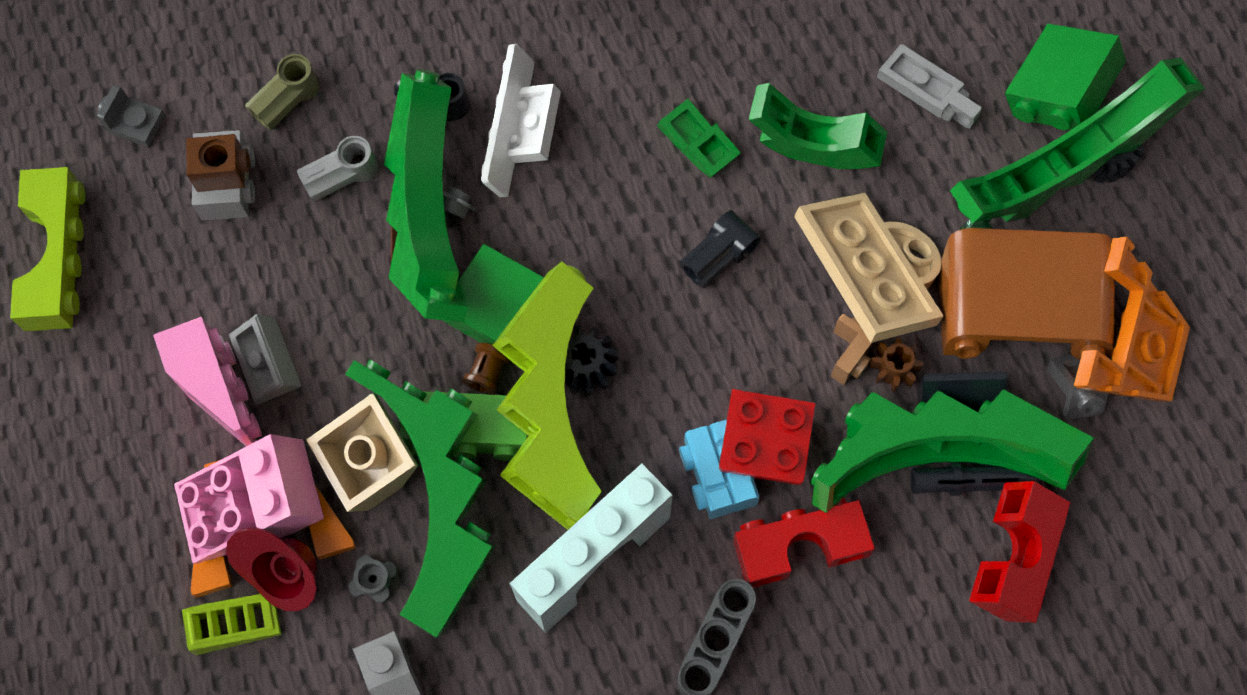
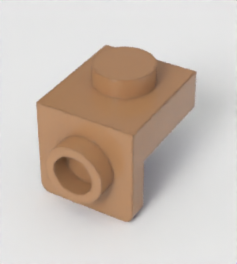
M842 314L837 320L833 333L850 343V345L835 364L831 377L845 385L851 376L859 379L871 361V358L866 355L871 350L874 342L870 343L855 317L849 318Z

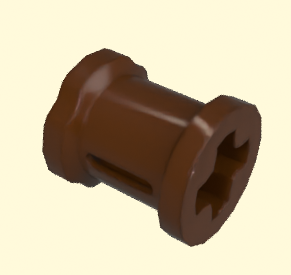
M477 343L475 347L476 358L469 374L463 376L462 383L473 390L488 395H496L498 391L496 382L503 365L508 364L510 359L492 346V344Z

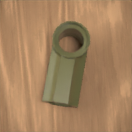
M291 54L281 59L277 67V74L245 105L246 109L265 128L272 130L299 102L311 99L319 91V79L309 60L301 54ZM305 75L301 80L293 82L295 77Z

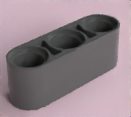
M731 579L723 583L719 588L680 667L677 685L681 695H712L755 606V591L746 581ZM734 592L741 594L746 600L747 607L740 612L730 611L726 608L723 601L727 594ZM711 631H720L727 637L728 646L722 651H713L705 644L704 637ZM696 669L705 672L709 678V686L703 691L691 690L685 683V676L688 672Z

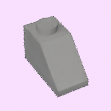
M395 631L353 649L370 695H423L402 639Z

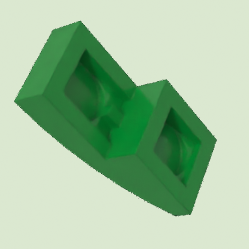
M689 99L681 103L657 124V127L709 178H712L741 154L717 124L711 126Z

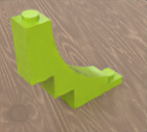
M560 262L546 274L492 346L524 371L496 410L528 435L500 476L564 528L569 530L590 511V507L602 491L589 473L577 448L567 413L564 388L568 343L574 323L593 287L586 282L585 276L578 269Z

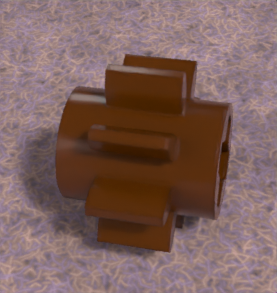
M897 337L895 343L889 347L882 342L879 343L876 351L880 357H873L869 364V367L878 369L879 375L875 383L879 384L884 381L891 384L892 392H895L898 385L902 382L912 387L916 381V377L912 372H919L923 367L922 361L915 360L914 353L917 346L908 347L905 344H901L900 337ZM891 359L898 360V365L902 367V369H895V364L891 361Z

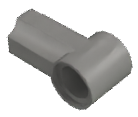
M350 136L339 143L336 151L298 169L297 173L310 198L315 202L353 182L371 180L378 172L379 163L366 139L360 136ZM365 155V158L360 163L350 164L356 156Z

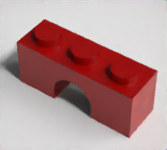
M1035 481L1004 483L993 522L1003 527L1009 533L1012 540V554L1009 561L980 562L969 602L1008 622L1036 623L1071 502Z
M842 498L827 513L819 510L806 514L805 509H796L782 514V520L765 524L764 519L747 522L740 526L741 531L735 532L733 539L744 580L752 588L789 578L792 570L787 557V548L797 541L806 540L817 544L825 555L828 568L868 558L875 549L860 501L847 503L846 498Z

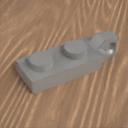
M903 44L898 46L878 70V79L945 121L950 122L951 119H954L970 129L980 116L982 107L968 99L970 94L963 88V82Z

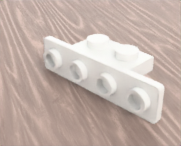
M518 44L508 46L506 60L503 63L499 94L496 97L492 128L489 131V143L485 162L481 170L482 183L499 197H507L509 194L515 163L548 160L561 93L554 84L530 86L534 61Z

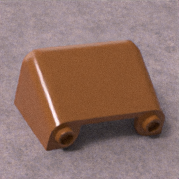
M966 228L951 234L944 250L941 269L938 274L940 311L943 314L941 319L943 355H955L959 358L970 359L977 357L988 347L990 340L1070 343L1071 355L1078 360H1081L1083 351L1098 350L1107 358H1110L1114 348L1115 280L1106 274L1104 270L1113 239L1106 234L984 228Z

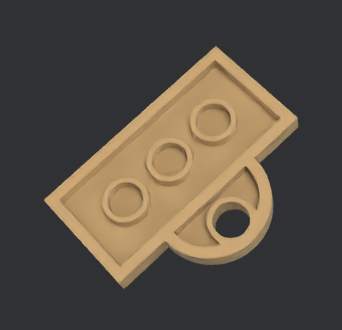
M866 193L799 206L794 216L870 343L934 327L939 324L943 314L927 289L940 272L941 256L934 242L925 233L905 223L884 222ZM909 250L919 252L924 259L914 256Z

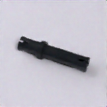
M949 463L948 467L942 468L912 467L910 472V485L913 494L949 492L950 496H961L962 492L1002 491L1004 483L1035 481L1042 485V480L1034 476L1001 466L961 467L959 463Z

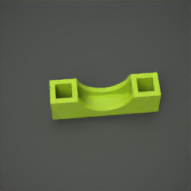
M68 167L20 170L18 207L32 222L45 226L47 231V247L40 262L30 272L14 279L12 282L10 319L23 331L72 328L73 315L79 313V297L74 290L75 278L80 277L82 270L80 257L76 253L77 241L83 239V224L78 216L79 205L85 203V189L83 183L78 181Z

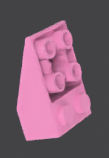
M201 316L153 335L165 372L192 401L245 446L256 442V438L262 436L255 415L253 413L249 414L244 401L249 400L246 387L241 377H236L232 365L236 364L232 348L228 341L224 342L217 327L211 329Z
M270 434L174 484L193 564L227 555V541L234 532L243 528H260L270 531L281 538L324 519L302 439Z

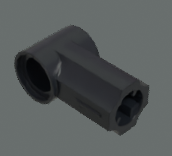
M730 210L715 222L708 233V237L680 261V267L691 281L704 289L734 261L736 263L743 261L746 258L743 254L753 252L760 243L761 236L733 210Z

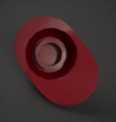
M243 528L234 532L227 541L226 554L230 565L273 606L284 611H300L307 608L315 599L317 590L315 579L317 570L316 559L311 549L302 541L295 538H279L272 532L260 528Z

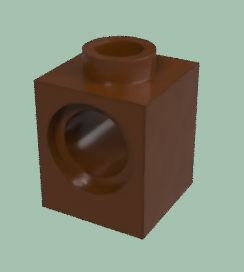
M235 134L186 138V175L197 192L245 188V173L251 171L250 155L247 148L243 149ZM227 159L224 164L213 167L217 161Z

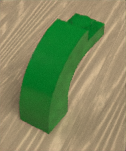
M765 83L756 87L748 119L762 131L759 142L790 159L836 169H864L881 165L888 131L866 112L843 117L817 115L796 106L773 85Z

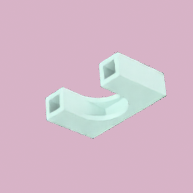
M641 463L510 582L517 602L541 629L547 633L577 605L576 594L578 590L609 556L631 539L641 546L670 519L672 494Z

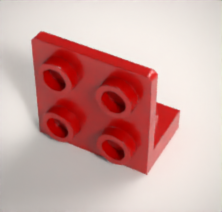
M732 389L719 470L737 475L802 485L805 477L815 403Z

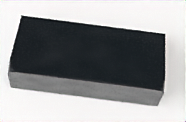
M1007 373L925 374L917 386L918 404L922 401L927 403L937 391H940L978 412L986 400L993 402L1003 389L1006 390Z

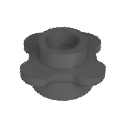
M449 186L447 193L443 191L445 211L465 219L469 209L475 212L477 208L468 203L471 198L470 195Z
M368 555L360 557L356 562L357 567L354 571V580L349 583L350 593L355 597H360L361 595L373 597L377 603L385 602L390 597L388 588L391 579L397 575L396 566L390 561L382 563ZM372 575H375L377 577V580L374 583H371L369 581V578Z

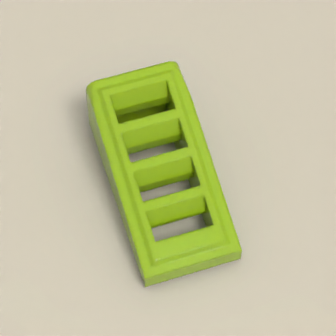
M261 594L182 609L187 647L195 655L282 635L277 607L268 602ZM261 605L265 627L257 629L254 607ZM243 610L247 631H239L236 611ZM225 614L228 634L221 635L218 615ZM207 618L210 637L203 639L200 620Z

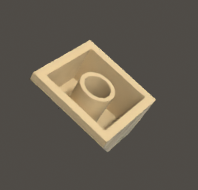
M376 393L370 394L306 439L347 512L368 511L400 490L418 466Z

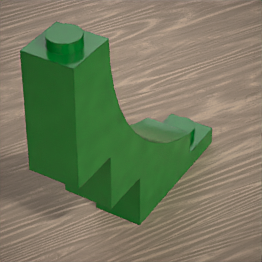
M416 69L415 75L401 74L384 166L395 174L386 221L397 231L388 278L425 319L465 322L468 306L456 295L455 291L459 270L449 244L443 203V147L452 87L439 79L440 74Z

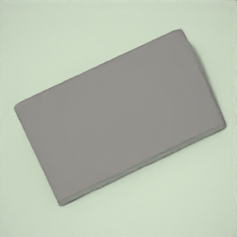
M256 314L229 334L255 405L302 386L275 317Z

